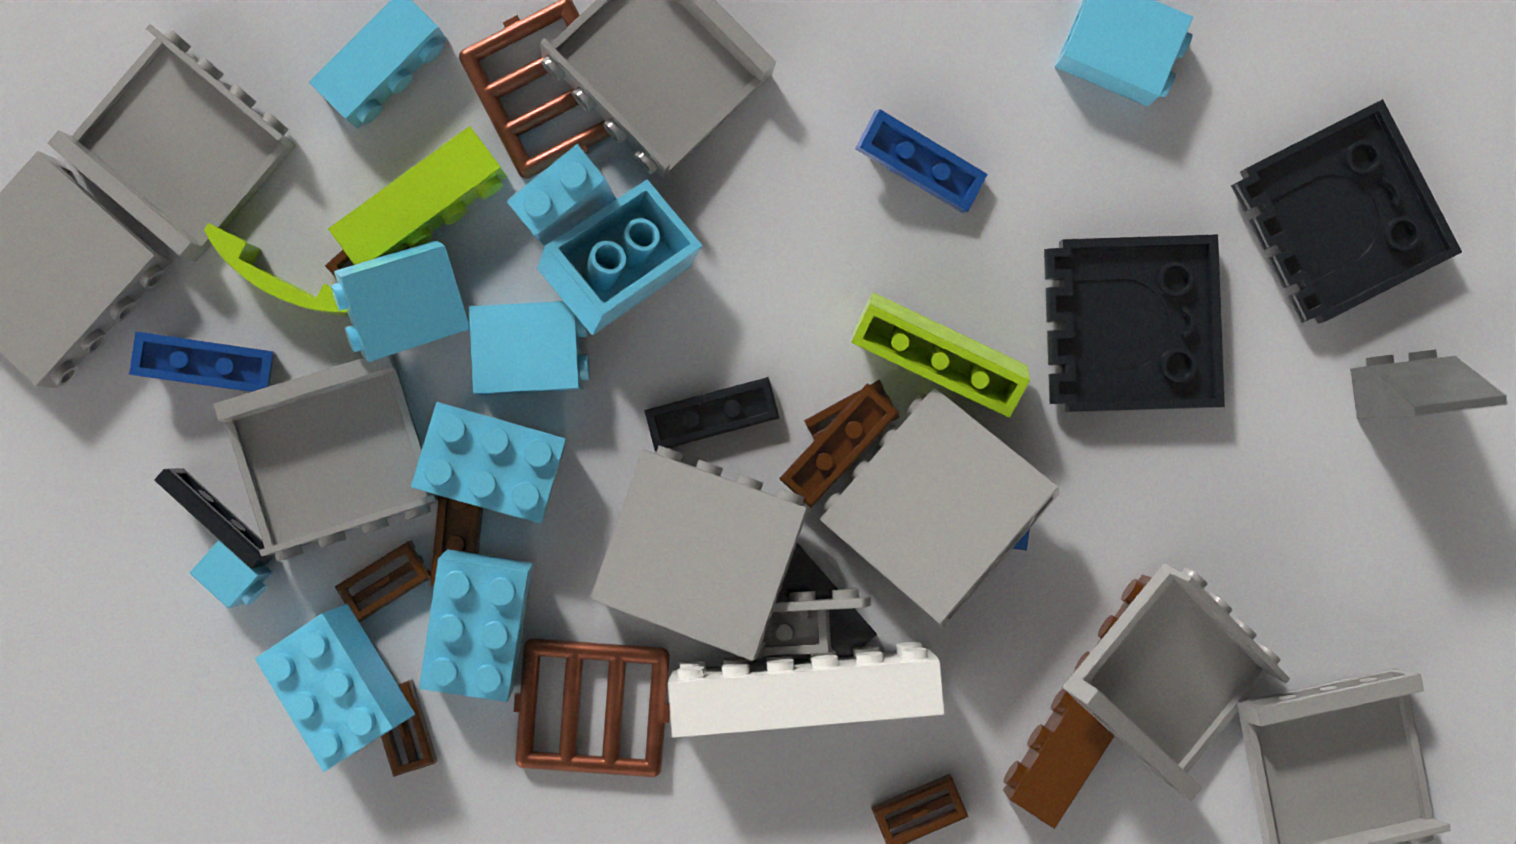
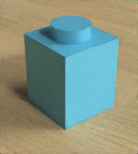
M218 540L189 573L227 608H231L244 603L248 606L258 599L267 588L263 582L272 571L266 566L249 568L228 547Z

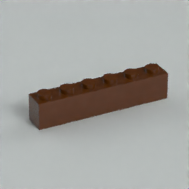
M1142 574L1139 580L1133 579L1127 585L1121 596V600L1124 603L1115 616L1110 615L1103 622L1098 631L1099 638L1102 639L1152 577ZM1089 651L1084 653L1079 659L1074 672L1090 654ZM1061 689L1055 696L1051 704L1053 713L1044 726L1042 724L1038 725L1030 735L1027 742L1029 750L1021 762L1015 761L1010 766L1003 781L1006 784L1003 791L1012 802L1053 829L1057 827L1115 737L1064 689Z

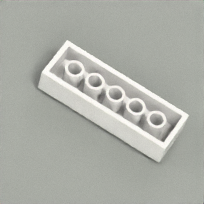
M921 642L896 644V651L879 652V646L855 647L851 657L836 656L835 650L831 649L829 653L810 654V658L793 659L792 655L766 656L767 662L749 663V660L743 657H731L723 659L722 666L706 667V661L704 660L686 661L680 663V669L672 671L668 681L672 738L944 715L940 660L929 648H922Z

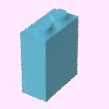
M1083 0L1055 64V68L1148 107L1160 96L1165 98L1174 83L1176 73L1172 72L1171 69L1176 57L1182 58L1191 43L1193 34L1187 31L1193 16L1155 0Z
M577 144L506 202L531 233L545 246L616 200V197L607 180Z
M437 240L334 271L338 283L331 285V290L339 311L347 309L352 324L345 327L347 338L353 352L361 351L368 362L470 329L446 247Z
M564 301L469 306L473 394L482 396L584 390L583 380H590V360L588 354H582L581 337H588V330Z

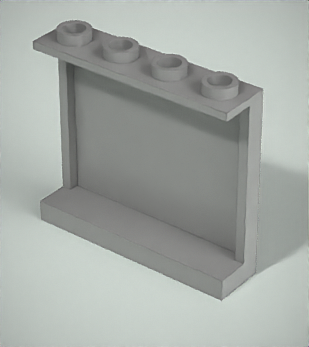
M596 0L551 43L545 38L540 42L543 58L541 64L545 70L557 81L563 78L574 89L572 95L587 112H591L594 109L605 120L603 126L609 135L618 143H622L625 140L636 151L634 158L639 165L649 174H653L656 171L663 179L772 76L776 61L716 0Z
M149 24L146 30L156 37L155 40L72 136L58 130L47 144L179 256L197 262L211 245L204 232L207 223L225 229L296 145L285 136L289 128L269 112L262 117L252 108L257 101L236 84L231 89L225 86L220 81V78L224 75L222 71L203 56L198 62L187 53L192 46L171 29L163 34Z
M37 151L0 192V354L36 386L58 388L67 384L75 377L78 372L77 366L88 354L96 352L104 345L107 340L106 334L117 322L125 320L133 313L136 308V300L146 290L154 288L161 282L165 276V268L172 261L168 257L154 252L69 175L71 170L60 160Z
M393 355L368 362L364 357L213 404L218 421L225 422L265 549L259 550L261 557L275 554L277 562L303 554L302 545L318 541L320 548L339 543L347 540L344 533L346 531L361 527L363 534L388 527L387 518L404 513L406 520L431 513L430 504L438 502V495L411 488L422 445Z
M934 387L928 395L922 393L912 402L907 411L909 417L899 428L893 426L885 433L879 443L881 449L871 461L866 458L855 468L851 475L853 481L843 493L837 491L828 499L823 507L825 514L820 520L945 628L1057 498L1059 489L1056 484Z
M658 446L656 453L643 449L590 599L748 660L754 661L761 658L767 642L763 640L806 515H811L813 509L803 506L802 503L805 497L779 489L778 495L775 496L761 491L764 482L741 474L738 475L737 481L721 476L723 468L708 462L698 460L696 467L682 463L683 454L662 446Z
M1164 563L1062 688L1160 779L1192 801L1202 787L1187 773L1238 712L1237 702L1246 701L1268 674L1286 684L1290 678L1277 665L1281 659L1269 648L1254 641L1257 634L1238 619L1233 620L1229 614L1232 612V608L1218 596L1212 593L1208 594L1204 590L1207 582L1200 575L1187 567L1179 571Z
M1396 668L1237 702L1263 844H1396L1405 841L1425 843L1432 841L1435 834L1451 831L1450 824L1433 818L1410 698V694L1424 691L1420 673Z

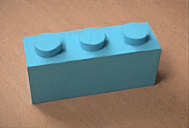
M390 0L309 83L347 121L358 129L362 124H369L378 117L383 108L382 104L393 93L398 94L408 87L413 79L412 74L423 63L428 64L438 57L447 38L440 28L412 0Z

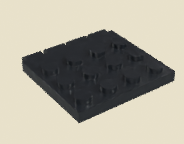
M1383 99L1240 171L1243 179L1231 185L1244 212L1257 206L1261 213L1248 221L1263 250L1275 245L1278 246L1280 252L1269 257L1268 260L1283 289L1295 283L1299 286L1300 290L1290 294L1288 298L1301 323L1313 318L1316 319L1318 324L1326 322L1462 253Z
M1218 234L1062 239L1059 241V248L1044 249L1045 280H1060L1061 287L1045 288L1046 322L1062 323V330L1047 331L1048 366H1064V373L1048 374L1049 404H1065V412L1225 407Z

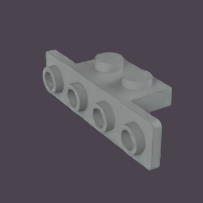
M859 589L832 590L833 599L817 600L815 591L789 593V601H779L775 604L763 638L767 642L762 656L831 652L829 609L871 606V597H859Z

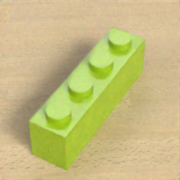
M468 126L337 221L328 230L354 265L405 250L407 247L412 248L422 245L432 239L433 235L431 232L444 223L450 225L461 219L468 211L466 207L479 197L482 200L487 199L499 191L503 185L501 181L507 175L471 126Z
M872 292L853 331L851 343L1009 418L1030 382L1028 365L875 292Z

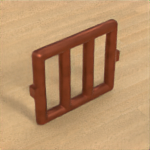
M558 0L521 20L516 15L502 22L505 27L504 29L470 45L459 53V60L519 176L524 179L531 178L546 170L577 144L586 155L589 154L587 148L610 137L603 126L605 120L529 158L518 136L580 105L572 95L574 89L572 88L536 108L509 120L499 98L548 74L541 64L543 58L540 57L491 83L479 61L562 18L568 27L580 16L572 0Z
M528 639L523 646L520 693H516L514 697L513 712H519L515 754L517 766L526 769L657 777L662 770L665 723L670 721V704L666 703L670 660L668 650L662 647ZM540 656L566 658L559 753L533 751ZM583 659L609 661L602 756L576 754ZM626 662L652 664L645 759L619 757Z

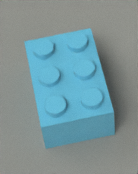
M645 180L545 245L537 269L593 336L688 270L703 245L648 180Z
M436 402L411 488L543 524L567 441L563 437Z
M447 549L438 558L419 689L508 702L515 686L533 562Z
M348 604L320 614L255 658L323 772L352 756L415 715Z

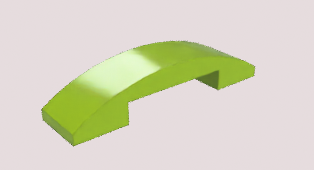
M207 223L204 232L213 247L238 274L254 286L283 301L312 311L349 316L347 309L339 311L330 285L324 283L317 297L254 265L261 251L260 248L224 229Z

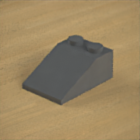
M1436 349L1408 353L1409 361L1395 363L1394 355L1366 358L1365 367L1350 369L1357 419L1417 416L1508 405L1507 396L1456 356L1437 358Z

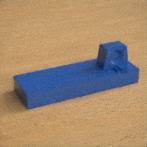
M881 109L873 113L855 150L875 160L961 213L970 210L988 175Z
M135 331L129 375L253 392L269 387L274 352Z

